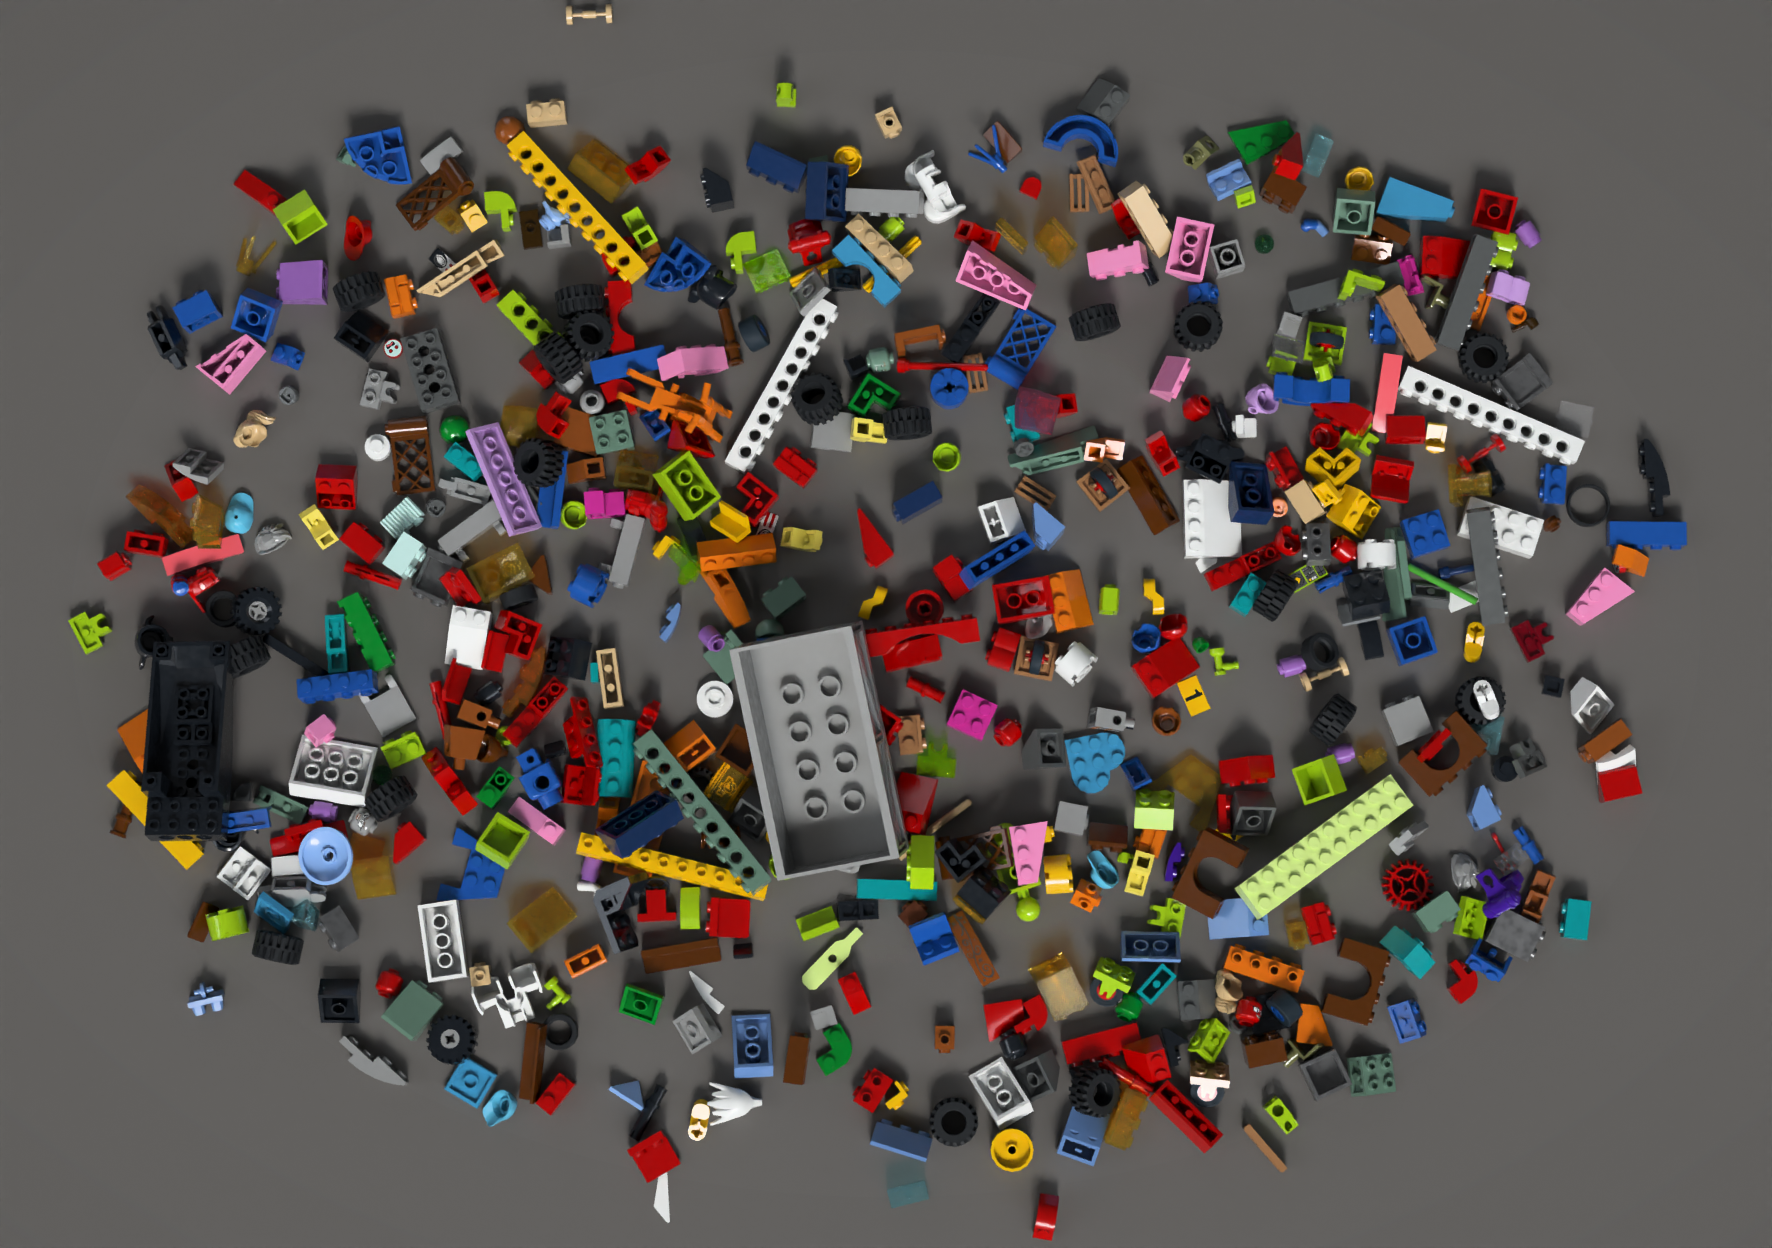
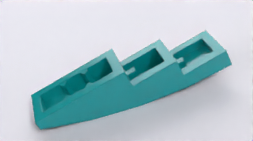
M344 614L325 615L329 675L349 672V659Z
M857 879L856 898L937 901V882H934L933 890L910 889V881Z

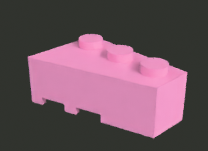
M1137 240L1133 241L1134 245L1124 246V244L1118 245V248H1106L1087 253L1090 276L1100 281L1107 279V276L1111 275L1122 277L1126 275L1125 273L1132 271L1133 274L1143 273L1144 269H1149L1146 246Z
M245 334L226 346V349L220 353L212 355L211 359L195 367L230 395L265 354L266 350Z

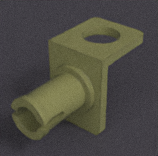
M1206 135L1199 139L1183 155V161L1187 166H1191L1196 170L1210 155L1217 152L1219 147ZM1205 142H1208L1212 148L1208 147Z
M1426 275L1420 276L1419 280L1434 287L1425 308L1431 309L1436 303L1446 309L1450 298L1441 294L1444 285Z
M1294 1038L1288 1039L1287 1042L1291 1045L1292 1049L1287 1053L1288 1061H1282L1281 1063L1284 1062L1283 1065L1289 1068L1299 1057L1303 1061L1309 1060L1324 1047V1044L1319 1043L1306 1053Z

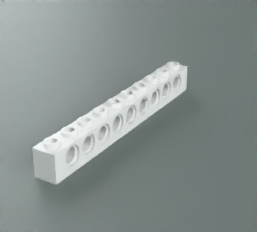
M822 298L806 314L729 452L725 464L745 475L747 471H752L756 463L753 460L757 454L760 455L765 447L763 442L766 438L769 439L774 431V428H772L775 421L779 422L784 413L781 411L783 406H788L792 399L791 392L794 385H798L797 381L801 379L802 372H807L811 365L809 360L812 355L816 356L820 346L818 344L821 338H826L830 330L827 328L830 322H835L839 314L836 312V305ZM817 316H823L825 321L822 324H817L814 319ZM809 332H813L816 335V338L812 341L805 338ZM798 349H805L807 354L804 357H798L796 352ZM790 365H794L798 369L796 373L790 374L787 372V368ZM780 382L788 384L786 390H779L777 386ZM770 399H778L779 404L776 407L769 406L768 402ZM762 415H768L770 420L768 423L763 424L759 421V418ZM757 431L761 436L758 440H752L750 434ZM743 448L751 450V454L748 457L741 455Z
M1410 366L1406 368L1398 386V390L1401 391L1400 394L1409 398L1413 396L1418 398V401L1422 404L1429 405L1430 403L1435 405L1436 409L1446 413L1449 411L1457 419L1464 420L1465 418L1470 420L1471 424L1481 428L1484 426L1489 428L1488 431L1493 434H1503L1511 442L1517 443L1519 441L1524 443V447L1530 450H1535L1536 448L1542 451L1544 456L1550 458L1553 456L1557 457L1561 463L1566 465L1577 462L1585 443L1582 439ZM1415 383H1422L1424 391L1416 390ZM1439 390L1442 398L1436 399L1432 392ZM1453 397L1457 398L1459 406H1453L1450 403V399ZM1469 405H1474L1477 408L1476 414L1468 411ZM1486 413H1492L1495 420L1488 421L1485 416ZM1504 420L1511 421V429H1507L1504 427ZM1521 428H1528L1530 435L1523 436ZM1539 435L1547 437V444L1540 443ZM1559 442L1563 443L1565 451H1559L1556 444Z

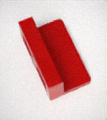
M1425 416L1386 417L1387 432L1385 444H1424L1426 438Z
M489 630L481 664L482 669L502 673L506 658L504 651L510 635Z
M456 658L452 659L442 689V700L461 705L472 668L457 665Z

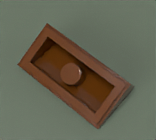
M996 121L993 125L996 126L1000 153L1008 164L1022 152V148L999 121ZM991 126L983 136L995 149Z
M1379 216L1372 225V230L1403 246L1406 245L1411 235L1410 232Z
M202 902L187 937L204 942L209 932L205 915L217 912L219 908L208 902Z

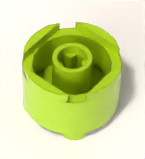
M243 905L232 908V911L228 908L205 915L212 941L249 932Z

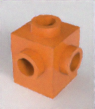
M1081 878L1070 903L1091 913L1093 907H1098L1102 896L1099 894L1102 888Z

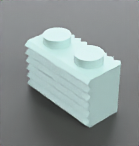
M407 496L380 523L398 540L403 532L410 534L409 530L413 526H419L423 522L425 514Z

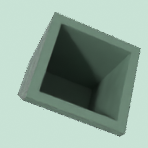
M412 980L381 1016V1018L411 1041H416L445 1004L441 1001L443 998L435 991L430 993L426 989L428 986L421 980L417 982Z

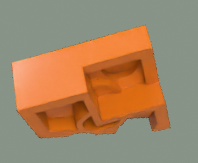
M1299 1003L1303 1015L1297 1020L1296 1042L1314 1045L1323 1043L1324 1046L1332 1047V1041L1320 1007Z

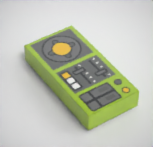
M1304 565L1290 573L1289 576L1298 581L1294 594L1328 575L1324 566Z

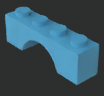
M848 235L832 250V254L845 267L861 265L872 273L874 287L871 295L885 308L901 293L899 288L901 284L894 277L891 279L887 275L888 271L882 264L877 265L873 261L875 257L868 250L865 252L860 247L862 244L855 236L851 238Z

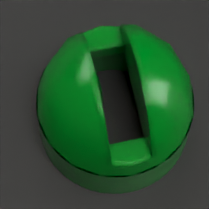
M1198 637L1192 641V646L1197 653H1202L1209 647V643L1205 638Z

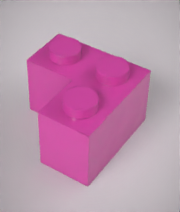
M589 488L588 492H584L585 515L588 520L626 517L624 491L620 492V489H610L609 493H604L600 488Z

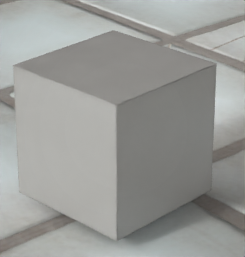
M1237 239L1209 248L1208 255L1216 279L1244 271L1245 262Z
M1059 801L1053 830L1082 836L1084 829H1087L1089 814H1087L1088 806Z

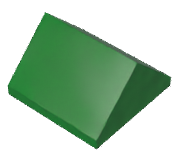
M627 983L618 1012L655 1025L665 996Z

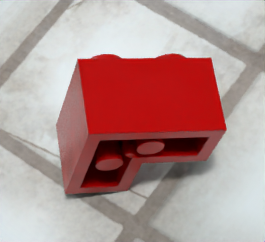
M748 472L736 487L738 491L750 499L741 512L748 516L749 523L756 528L777 502L779 496Z
M951 554L933 567V573L955 603L974 588L969 590L959 576L964 565L958 556L954 558Z
M500 610L494 628L511 634L504 653L523 660L530 659L542 624L511 611Z
M1273 755L1245 756L1219 761L1221 784H1229L1230 787L1241 786V782H1244V785L1255 784L1256 782L1257 784L1268 783V779L1276 778Z

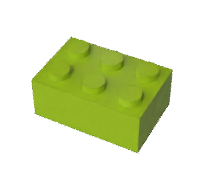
M690 451L680 452L652 474L684 521L695 519L721 498Z

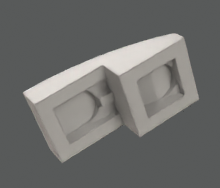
M451 136L424 156L420 162L429 174L433 175L440 169V164L443 160L449 157L457 158L463 150Z

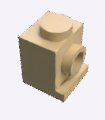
M893 107L875 114V120L885 139L888 137L892 139L900 135L902 126ZM891 120L893 124L888 126L886 122Z

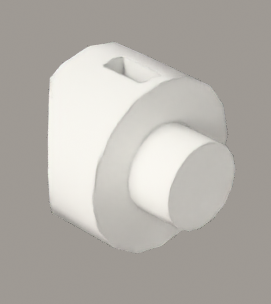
M381 434L372 435L365 442L366 454L374 461H382L389 456L391 443Z

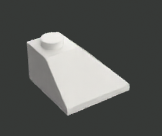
M1584 677L1570 691L1571 714L1589 734H1592L1613 708V702L1598 685Z

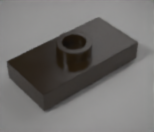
M538 209L520 211L519 217L524 250L542 248L543 242Z

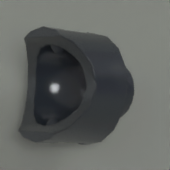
M1503 756L1494 761L1491 772L1497 781L1509 782L1517 777L1518 774L1512 763L1514 758Z

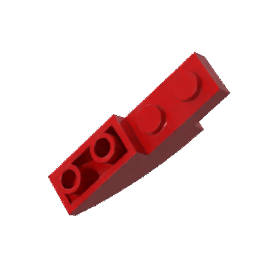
M1273 541L1205 573L1204 576L1211 591H1215L1250 575V573L1282 559Z
M554 676L502 735L517 748L550 713L567 692L568 688Z

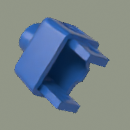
M532 748L516 757L525 773L519 777V780L531 800H538L543 810L564 799L558 789L562 786V780L549 758L546 759L544 764L536 748ZM531 756L534 757V761L532 763L529 761V758ZM542 776H546L549 779V786L544 790L538 785V780Z

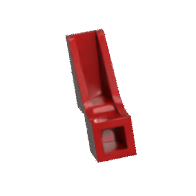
M437 746L421 757L433 778L445 791L462 816L478 805L473 795L460 780Z

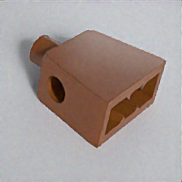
M465 699L462 700L456 715L457 719L486 729L487 725L498 729L502 719L491 715L493 710ZM478 713L484 714L483 721L477 719Z
M444 725L445 756L454 757L453 769L464 770L466 759H477L485 734L484 730Z

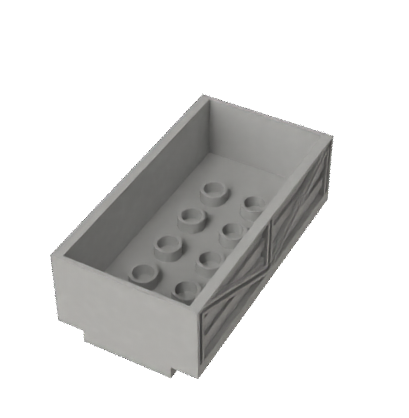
M862 620L741 644L730 649L777 881L900 858L909 849Z

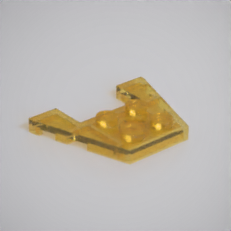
M1189 755L1144 789L1161 791L1169 785L1200 807V810L1189 824L1200 832L1207 828L1221 783V777L1196 757Z

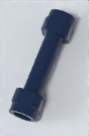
M1474 563L1453 568L1448 566L1438 568L1440 579H1448L1452 575L1475 571Z

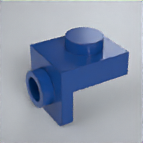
M1202 283L1188 286L1189 303H1197V301H1201L1203 304L1205 302L1218 303L1219 291L1215 284Z
M277 343L271 361L299 370L305 353L294 347Z

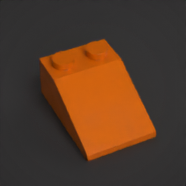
M148 709L117 729L142 774Z

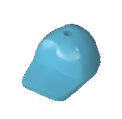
M237 493L232 497L224 518L228 531L244 534L250 530L254 515V502L251 496L245 493Z
M1096 850L1087 854V859L1092 866L1090 877L1093 882L1102 889L1113 888L1119 882V874L1115 867L1100 851Z
M499 1090L485 1105L483 1116L489 1127L509 1119L514 1114L518 1102L512 1093L506 1090Z

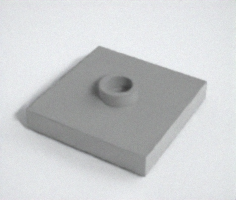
M815 267L789 294L799 313L805 316L830 291V288L820 270Z

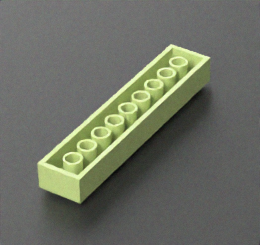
M1390 774L1234 889L1258 920L1411 808L1413 804Z

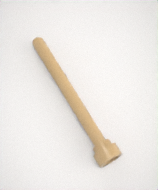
M966 799L927 828L926 836H930L970 807L972 801ZM907 851L899 858L900 861L907 857Z

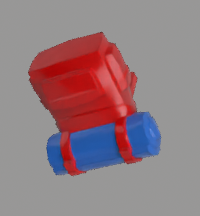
M204 566L196 570V574L189 578L185 575L175 574L171 577V588L173 593L178 596L189 593L204 614L206 612L205 608L197 598V595L220 581V578L212 567L207 568Z

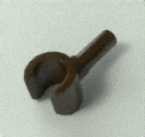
M1531 317L1521 325L1511 328L1514 333L1527 326L1530 330H1533L1539 323L1535 318Z

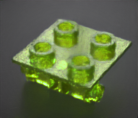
M778 249L743 264L756 293L760 292L761 294L768 287L772 289L773 285L777 287V283L788 282V279L791 278Z
M674 543L668 556L682 569L678 576L679 584L686 585L691 580L696 582L701 573L699 563L694 559L691 560L686 550Z

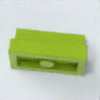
M832 906L796 919L803 941L840 928Z

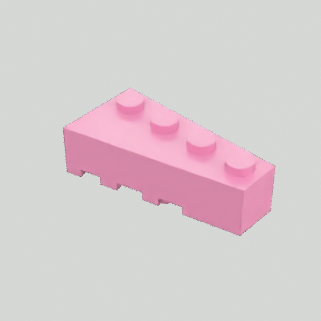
M973 240L967 249L956 278L958 283L1023 310L1027 309L1037 286Z

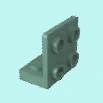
M626 410L589 418L597 455L623 449L628 451L635 450Z
M732 630L725 634L723 649L718 652L708 650L703 654L705 660L725 684H729L735 679L729 650L743 644Z
M1391 1053L1347 1058L1348 1074L1352 1083L1350 1085L1351 1097L1396 1091Z

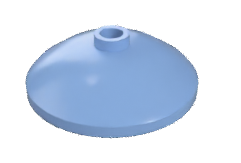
M320 827L314 829L301 842L298 853L299 864L305 876L316 884L332 885L338 883L346 877L353 863L352 846L348 838L335 828ZM331 852L333 853V858H332V859L330 858V853H331Z

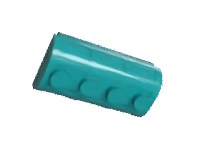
M597 720V741L603 766L600 768L602 778L598 784L599 797H633L635 759L633 743L636 736V721Z

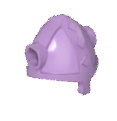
M1261 383L1253 387L1245 396L1246 404L1249 407L1248 411L1251 414H1271L1278 409L1279 402L1273 400V389L1267 384Z

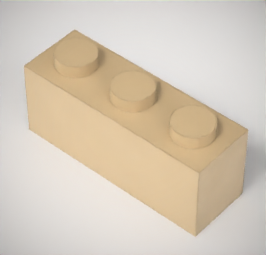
M616 648L597 650L603 706L605 709L625 707Z

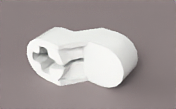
M1485 680L1477 681L1473 689L1483 716L1490 720L1497 718L1500 709L1491 685Z

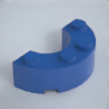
M1087 115L1066 117L1053 125L1044 139L1043 147L1059 152L1062 151L1064 145L1069 141L1085 139L1096 148L1099 163L1116 167L1118 159L1117 141L1109 127L1094 117Z
M1277 372L1274 375L1273 400L1279 402V399H1282L1284 404L1310 406L1312 403H1349L1350 379H1344V376H1334L1327 381L1318 382L1317 378L1303 380V377L1289 376L1287 372Z

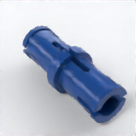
M1347 565L1335 573H1329V576L1314 584L1317 591L1322 593L1333 586H1339V583L1343 582V576L1352 575L1353 573L1350 566Z
M1523 826L1512 832L1522 845L1521 849L1526 851L1534 865L1544 859V856H1542L1535 845L1536 842L1534 839L1531 840Z

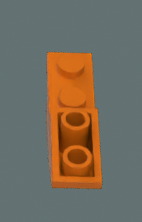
M696 561L695 567L715 594L714 600L733 628L736 629L750 622L751 618L746 605L727 570L719 569L701 572L699 562Z

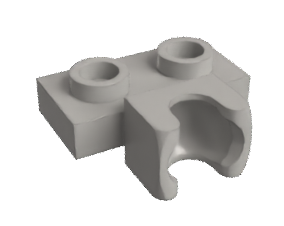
M369 368L360 405L380 410L382 401L396 404L397 400L390 396V392L400 390V385L387 381L389 373Z
M1423 821L1419 824L1415 822L1410 827L1407 826L1399 833V836L1389 843L1390 848L1398 856L1406 852L1415 844L1413 840L1419 837L1429 825Z

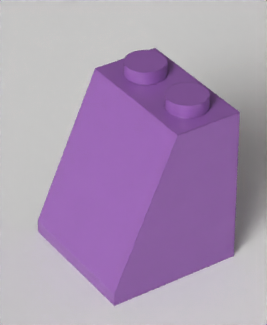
M323 260L280 263V269H277L276 273L277 280H279V287L276 288V298L283 301L282 304L327 305L328 266Z

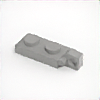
M451 477L450 481L440 479L438 484L440 488L447 490L446 494L484 506L489 503L491 492L486 485L458 477Z

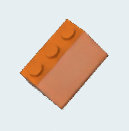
M1080 569L1050 574L1049 579L1055 609L1052 619L1056 634L1094 625Z

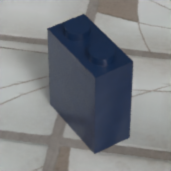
M931 481L894 502L892 514L897 522L901 521L903 525L942 503L943 497L934 481Z

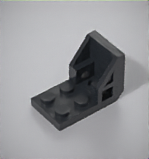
M646 872L628 876L596 890L593 902L614 955L639 946L637 936L632 930L630 918L625 910L638 904L649 880Z

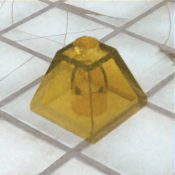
M504 406L500 427L508 445L521 447L520 444L525 442L526 439L537 438L539 425L536 416L538 409L525 406Z

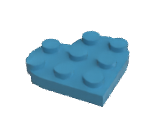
M1098 733L1064 740L1070 772L1075 786L1087 794H1095L1102 791L1108 785L1110 770L1117 768L1123 762L1125 747L1122 740L1112 733Z

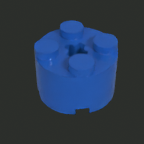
M945 368L938 371L933 376L930 384L932 400L944 409L958 408L967 398L968 381L960 370ZM947 385L954 387L951 393H948V390H944L947 388Z
M588 563L585 565L580 564L576 572L578 575L574 581L570 582L567 590L570 592L572 599L593 608L595 607L593 603H598L606 590L607 584L604 582L605 578L609 579V574Z

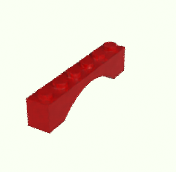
M972 614L961 615V619L955 620L953 617L942 618V622L934 623V619L923 621L921 625H915V622L905 623L904 627L901 628L891 625L885 626V630L877 631V628L865 630L870 657L885 655L900 641L919 634L943 635L961 644L980 641L977 617H973Z

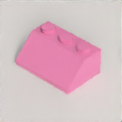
M1177 217L1165 273L1181 280L1201 284L1214 224Z

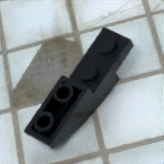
M983 293L941 354L953 363H959L990 320L1000 301Z
M1643 439L1641 444L1638 445V454L1642 457V463L1639 464V473L1643 475V479H1650L1651 481L1648 482V493H1651L1652 501H1649V511L1652 512L1653 517H1661L1664 515L1663 498L1670 496L1669 481L1657 450L1649 439Z

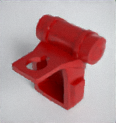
M802 219L790 224L787 230L789 236L788 249L793 254L799 252L802 255L804 266L822 262L821 248L824 245L830 244V233L827 230L823 231L821 223L815 220ZM813 251L814 254H817L815 259H807L809 252Z
M659 486L657 495L628 489L625 502L626 512L633 516H642L650 519L652 528L658 533L666 529L668 508L665 502L661 501L663 495L662 488Z

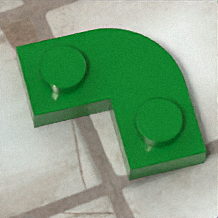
M840 1023L823 1032L833 1049L816 1059L825 1076L844 1066L852 1054L851 1042Z

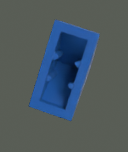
M1138 757L1120 765L1133 792L1152 782Z

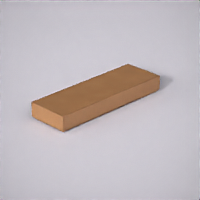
M1095 154L1076 162L1099 214L1111 210V204L1115 201V198Z
M1249 1123L1242 1128L1277 1170L1283 1173L1287 1169L1285 1164Z

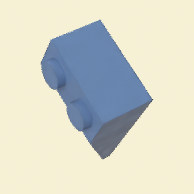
M1242 898L1225 899L1218 915L1214 919L1207 917L1209 940L1269 935L1268 915L1266 914L1257 920Z
M770 1014L732 1016L734 1077L773 1076Z

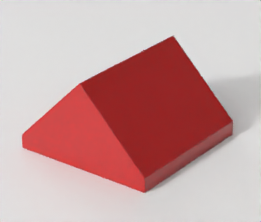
M674 419L671 426L668 449L677 452L690 451L695 458H713L715 456L704 431L695 427L690 434L685 431L687 423Z
M1635 764L1597 773L1600 803L1642 794Z

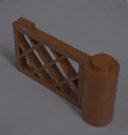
M449 157L441 162L440 169L398 202L396 207L414 231H420L428 225V221L458 196L470 194L474 188V183L458 161L453 157ZM441 177V185L434 186V182ZM422 191H427L426 198H419ZM432 191H439L437 198H431ZM444 191L452 192L447 198H442ZM436 202L435 207L432 210H428L429 203ZM412 203L411 210L403 209L406 204ZM417 203H424L423 210H416ZM421 214V218L414 224V215Z
M422 415L388 420V424H385V433L390 436L395 474V480L392 481L393 492H397V495L436 491L427 416ZM425 438L426 446L422 452L413 447L417 439ZM403 441L409 446L403 454H400L396 450L395 442ZM410 448L419 453L413 463L404 457ZM421 456L428 460V466L424 471L415 465ZM402 458L411 464L405 473L398 469V463ZM412 467L421 472V475L415 482L407 476ZM423 475L430 479V488H422L417 484ZM406 477L413 485L409 490L401 491L400 483Z
M1002 825L990 827L989 832L956 838L959 842L965 841L969 844L968 849L975 845L980 837L987 841L985 844L986 848L991 844L998 849L993 858L990 859L987 869L993 871L1013 867L1007 828L1003 829ZM1001 833L1003 842L999 847L992 840L996 834ZM950 836L939 837V841L935 842L936 850L951 840ZM1000 852L1006 855L1007 864L1001 865L996 861ZM938 858L942 880L954 879Z

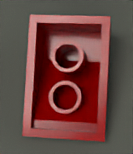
M1423 236L1420 240L1419 277L1426 275L1430 278L1457 279L1471 241L1441 236Z
M1049 575L992 585L999 625L1055 614Z
M1181 638L1169 641L1131 667L1152 700L1200 668Z
M901 772L896 786L906 832L926 836L938 779Z

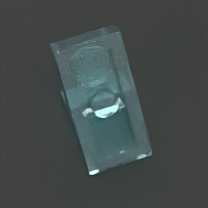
M1499 717L1477 731V733L1491 736L1486 741L1488 744L1485 747L1488 750L1487 755H1498L1505 717Z

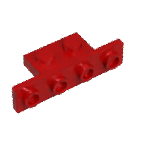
M572 696L570 703L573 716L563 723L571 758H578L583 754L586 767L601 768L603 762L588 700L586 697Z
M311 819L306 824H292L289 828L284 829L285 835L270 839L273 857H281L299 852L304 837L312 830L320 827L335 828L348 838L345 821L339 820L325 824L322 819Z

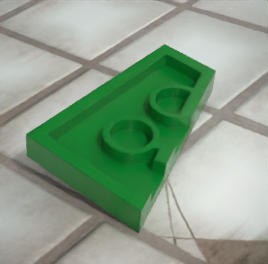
M1287 120L1231 131L1227 134L1247 166L1286 144L1295 133Z

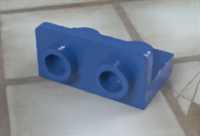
M1375 304L1373 308H1370L1369 319L1373 320L1372 327H1369V339H1372V344L1395 345L1396 332L1379 304Z
M1545 463L1543 468H1540L1539 479H1542V487L1539 486L1538 498H1541V503L1565 504L1567 466Z
M1414 998L1387 1007L1400 1044L1426 1035V1023L1421 1019L1420 1006L1418 1002H1415Z

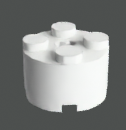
M1367 539L1365 542H1359L1357 545L1358 569L1371 571L1381 568L1382 570L1385 566H1387V570L1395 569V540L1388 539L1377 543L1376 539Z
M1076 641L1068 647L1067 650L1069 652L1065 656L1061 655L1054 663L1056 664L1055 671L1071 686H1075L1074 681L1079 683L1092 669L1090 665L1092 661L1096 663L1098 657L1081 642L1077 643Z

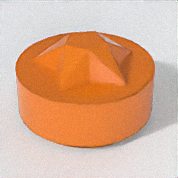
M1513 305L1507 310V319L1512 324H1521L1527 317V312L1521 305Z
M1281 497L1273 498V516H1284L1288 510L1286 500Z

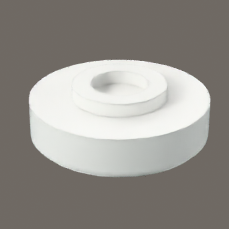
M710 681L699 689L697 704L705 715L713 718L722 717L732 708L733 694L725 683Z

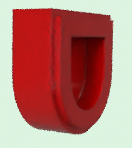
M1035 177L1027 178L1019 192L1037 200L1042 188L1040 180Z

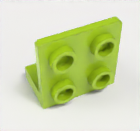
M1357 269L1348 270L1337 299L1345 301L1348 296L1351 297L1356 285L1380 292L1385 285V281H1382V278L1376 275H1371L1370 277L1363 275L1364 272Z

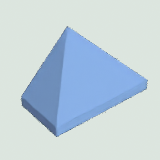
M639 1080L609 1088L611 1092L641 1111L644 1109Z

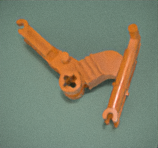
M628 368L626 375L656 387L650 404L622 392H618L616 398L649 412L659 409L661 413L658 419L665 421L668 414H670V421L673 422L675 419L688 423L685 428L686 432L691 434L697 426L706 435L710 436L709 439L721 443L723 436L712 428V422L716 412L728 419H731L733 412L725 409L722 404L709 397L710 383L704 382L700 400L682 392L677 395L680 386L672 383L670 391H667L662 382Z

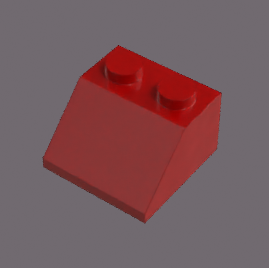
M1480 189L1471 226L1509 235L1518 197Z
M1158 1034L1121 1046L1128 1072L1131 1074H1137L1143 1081L1151 1083L1171 1078L1165 1050Z

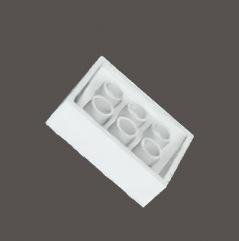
M1207 479L1183 480L1184 559L1239 558L1242 556L1241 523L1230 521L1228 509L1229 481L1222 480L1218 484Z
M302 735L289 780L290 795L366 808L364 801L370 793L378 748L331 740L327 744L324 742L316 748L305 735Z

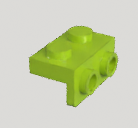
M1461 896L1459 903L1461 910L1458 911L1453 934L1476 940L1479 938L1483 939L1487 917L1484 915L1482 907L1486 902Z

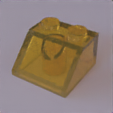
M392 856L353 861L351 872L358 900L396 895Z

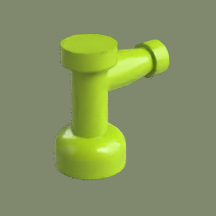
M1224 647L1209 649V654L1214 657L1215 676L1225 675L1226 670L1239 669L1238 661L1233 663L1222 662V655L1225 653Z
M556 976L544 985L547 990L552 989L557 994L546 1005L550 1011L560 1002L565 1004L572 997L557 984L558 978Z

